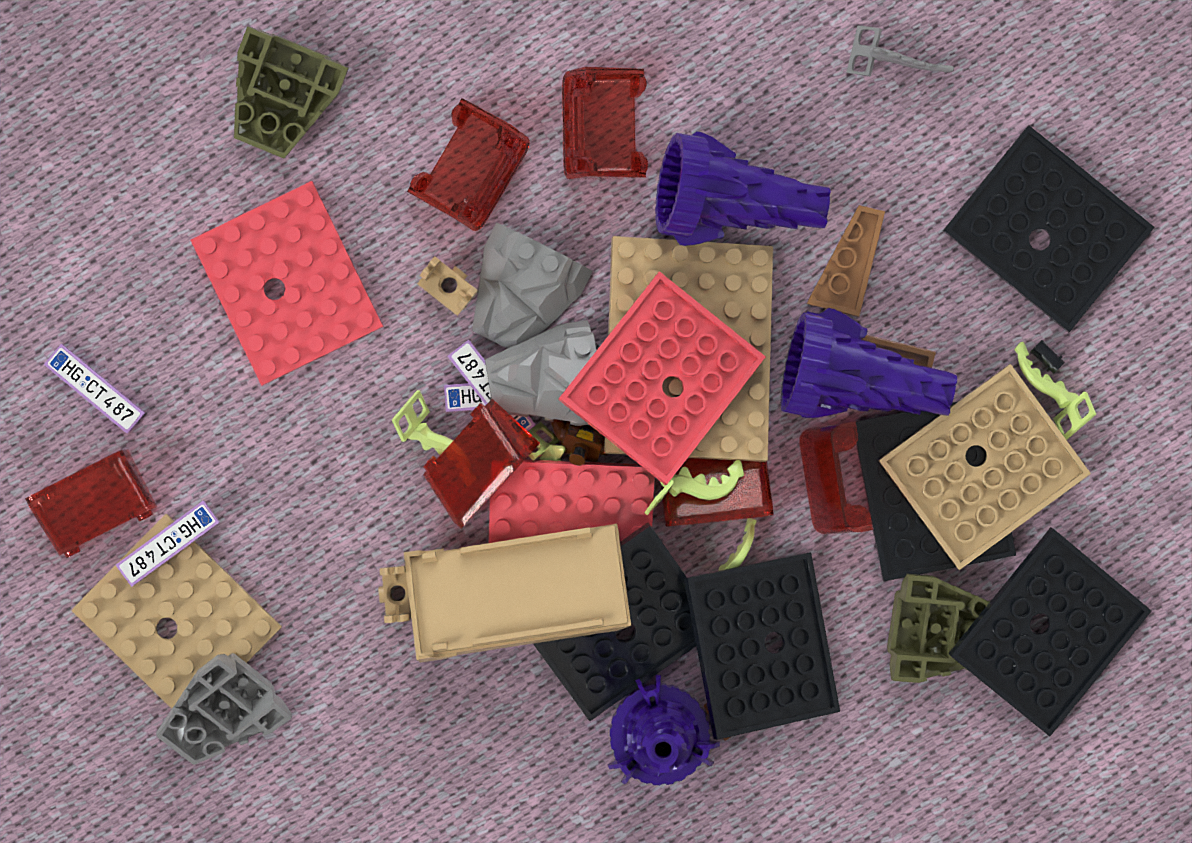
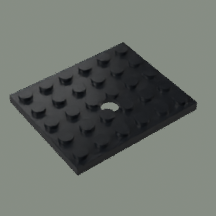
M1028 125L942 231L1069 333L1155 227ZM1036 229H1043L1049 234L1050 242L1044 250H1036L1030 245L1029 236Z
M921 411L920 415L901 412L852 422L883 581L905 578L906 574L920 575L956 568L878 461L938 417L939 414ZM979 445L971 446L966 451V461L971 466H981L986 460V451ZM1012 532L967 565L1016 556Z
M646 523L620 542L631 623L635 626L634 636L625 641L617 639L616 631L533 643L589 721L637 689L638 685L635 680L640 678L642 684H644L696 647L684 582L686 575L649 523Z
M1050 527L948 654L1050 737L1152 610L1060 533ZM1037 614H1045L1048 617L1049 626L1043 633H1033L1030 628V621Z
M811 552L684 578L714 740L840 712ZM771 632L779 634L783 640V645L777 653L769 652L765 646V639Z

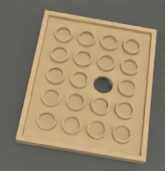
M1011 364L1004 367L951 406L949 416L939 415L878 460L958 570L969 564L1091 474ZM974 445H979L986 451V460L978 467L968 464L965 457L968 448Z
M165 514L121 560L175 521L168 514ZM195 541L132 587L115 565L71 610L171 709L196 672L215 656L220 654L229 656L234 653L247 663L282 628ZM171 618L176 622L177 633L173 638L165 639L158 634L157 624L161 619Z

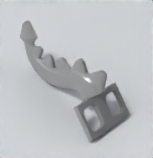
M858 25L846 73L871 77L875 59L910 68L950 73L954 71V67L923 62L891 50L880 48L878 44L882 29ZM864 30L875 32L873 43L870 46L860 44L861 35ZM858 56L868 57L867 68L864 72L854 71L855 60Z

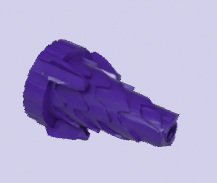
M696 131L692 135L676 133L672 136L666 148L659 173L655 220L659 233L674 236L679 245L683 246L722 239L724 237L723 226L747 230V226L764 229L778 226L797 230L798 226L825 228L828 223L827 215L831 191L828 187L801 183L796 179L774 174L775 170L748 165V160L737 159L734 151L703 132Z
M827 308L820 314L807 311L799 317L792 335L783 373L780 402L783 412L801 415L804 418H819L847 412L848 408L858 411H869V409L891 411L895 409L918 415L921 414V411L949 416L955 395L957 375L944 370L913 364L914 360L901 357L896 352L878 348L874 343L861 340L867 336L868 330L835 309Z
M656 675L655 684L646 686L642 684L640 678L635 680L639 688L624 697V700L616 707V712L611 719L612 725L610 726L609 734L611 737V749L614 750L615 759L607 764L609 769L620 768L625 774L621 780L623 784H626L633 777L643 783H652L653 785L660 786L684 780L686 776L694 773L697 766H700L702 762L712 766L714 761L708 758L710 749L720 747V741L710 739L708 731L710 728L706 714L695 697H691L689 692L679 689L678 686L661 683V675ZM659 742H667L671 746V751L665 756H660L655 752V746Z

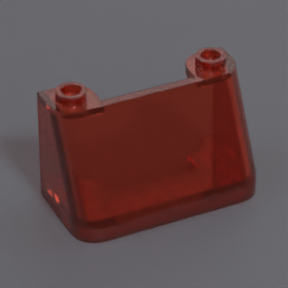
M582 67L565 72L562 80L563 167L567 179L646 178L648 160L642 152L636 151L635 98L640 97L647 86L644 69Z
M461 98L459 104L454 107L451 113L452 123L457 127L455 133L431 174L421 172L415 175L407 192L467 228L478 231L488 220L529 149L530 140L511 124Z
M493 399L485 406L480 403L470 413L473 419L438 458L433 455L423 466L426 470L423 476L452 521L460 529L467 524L540 444L537 439Z
M856 421L805 429L799 437L811 520L814 529L821 534L856 533L873 530L869 511L861 505L846 503L838 452L850 450L856 445L858 441Z
M128 449L113 453L25 498L30 510L58 555L64 554L66 558L81 552L79 546L129 520L137 517L140 522L154 515L152 509L157 507Z
M687 458L676 472V475L679 474L682 467H687L692 478L699 474H704L707 485L712 477H715L721 484V476H730L727 469L736 460ZM741 461L744 476L738 479L736 486L729 494L719 499H699L684 492L673 496L667 492L662 499L665 526L773 516L774 510L767 461Z

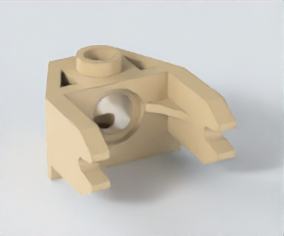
M434 257L428 266L424 268L420 274L422 278L417 283L457 316L479 292L465 281L467 275L456 266L451 270L437 257ZM448 278H453L457 282V288L452 293H446L442 288V283Z
M405 565L380 568L383 586L378 587L380 603H385L386 615L384 616V622L410 621L411 610ZM399 585L405 589L406 594L403 600L393 599L391 590L394 586Z

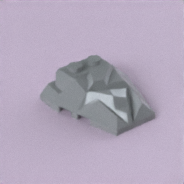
M496 222L484 246L472 331L507 349L541 334L582 294L593 271L569 257Z
M588 320L557 325L485 359L493 412L528 417L529 415L545 417L546 421L552 422L554 419L570 421V425L576 426L589 425L558 400L596 352L594 334L591 332Z
M232 653L229 656L220 654L196 672L157 730L156 737L195 765L224 753L226 746L238 741L240 745L249 742L248 737L260 732L264 736L274 732L292 718V713L284 701L275 694L274 686L270 681L236 654Z

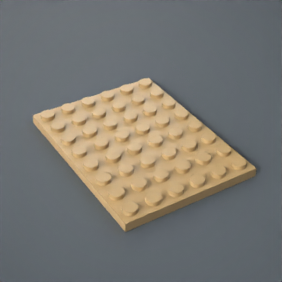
M613 236L611 238L608 335L660 271L766 356L688 458L768 461L773 246L715 242L683 246L679 245L677 240ZM667 377L663 381L662 388L667 396H680L683 389L682 382L678 378ZM605 437L604 453L626 454Z

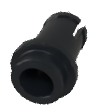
M1043 340L1030 351L1048 368L1047 372L1051 371L1054 374L1065 363L1062 360L1063 356H1058Z

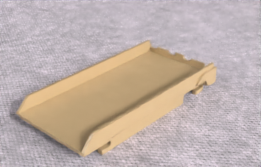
M618 524L588 527L446 551L443 548L430 551L404 552L416 660L420 663L447 659L468 653L618 631L631 626Z

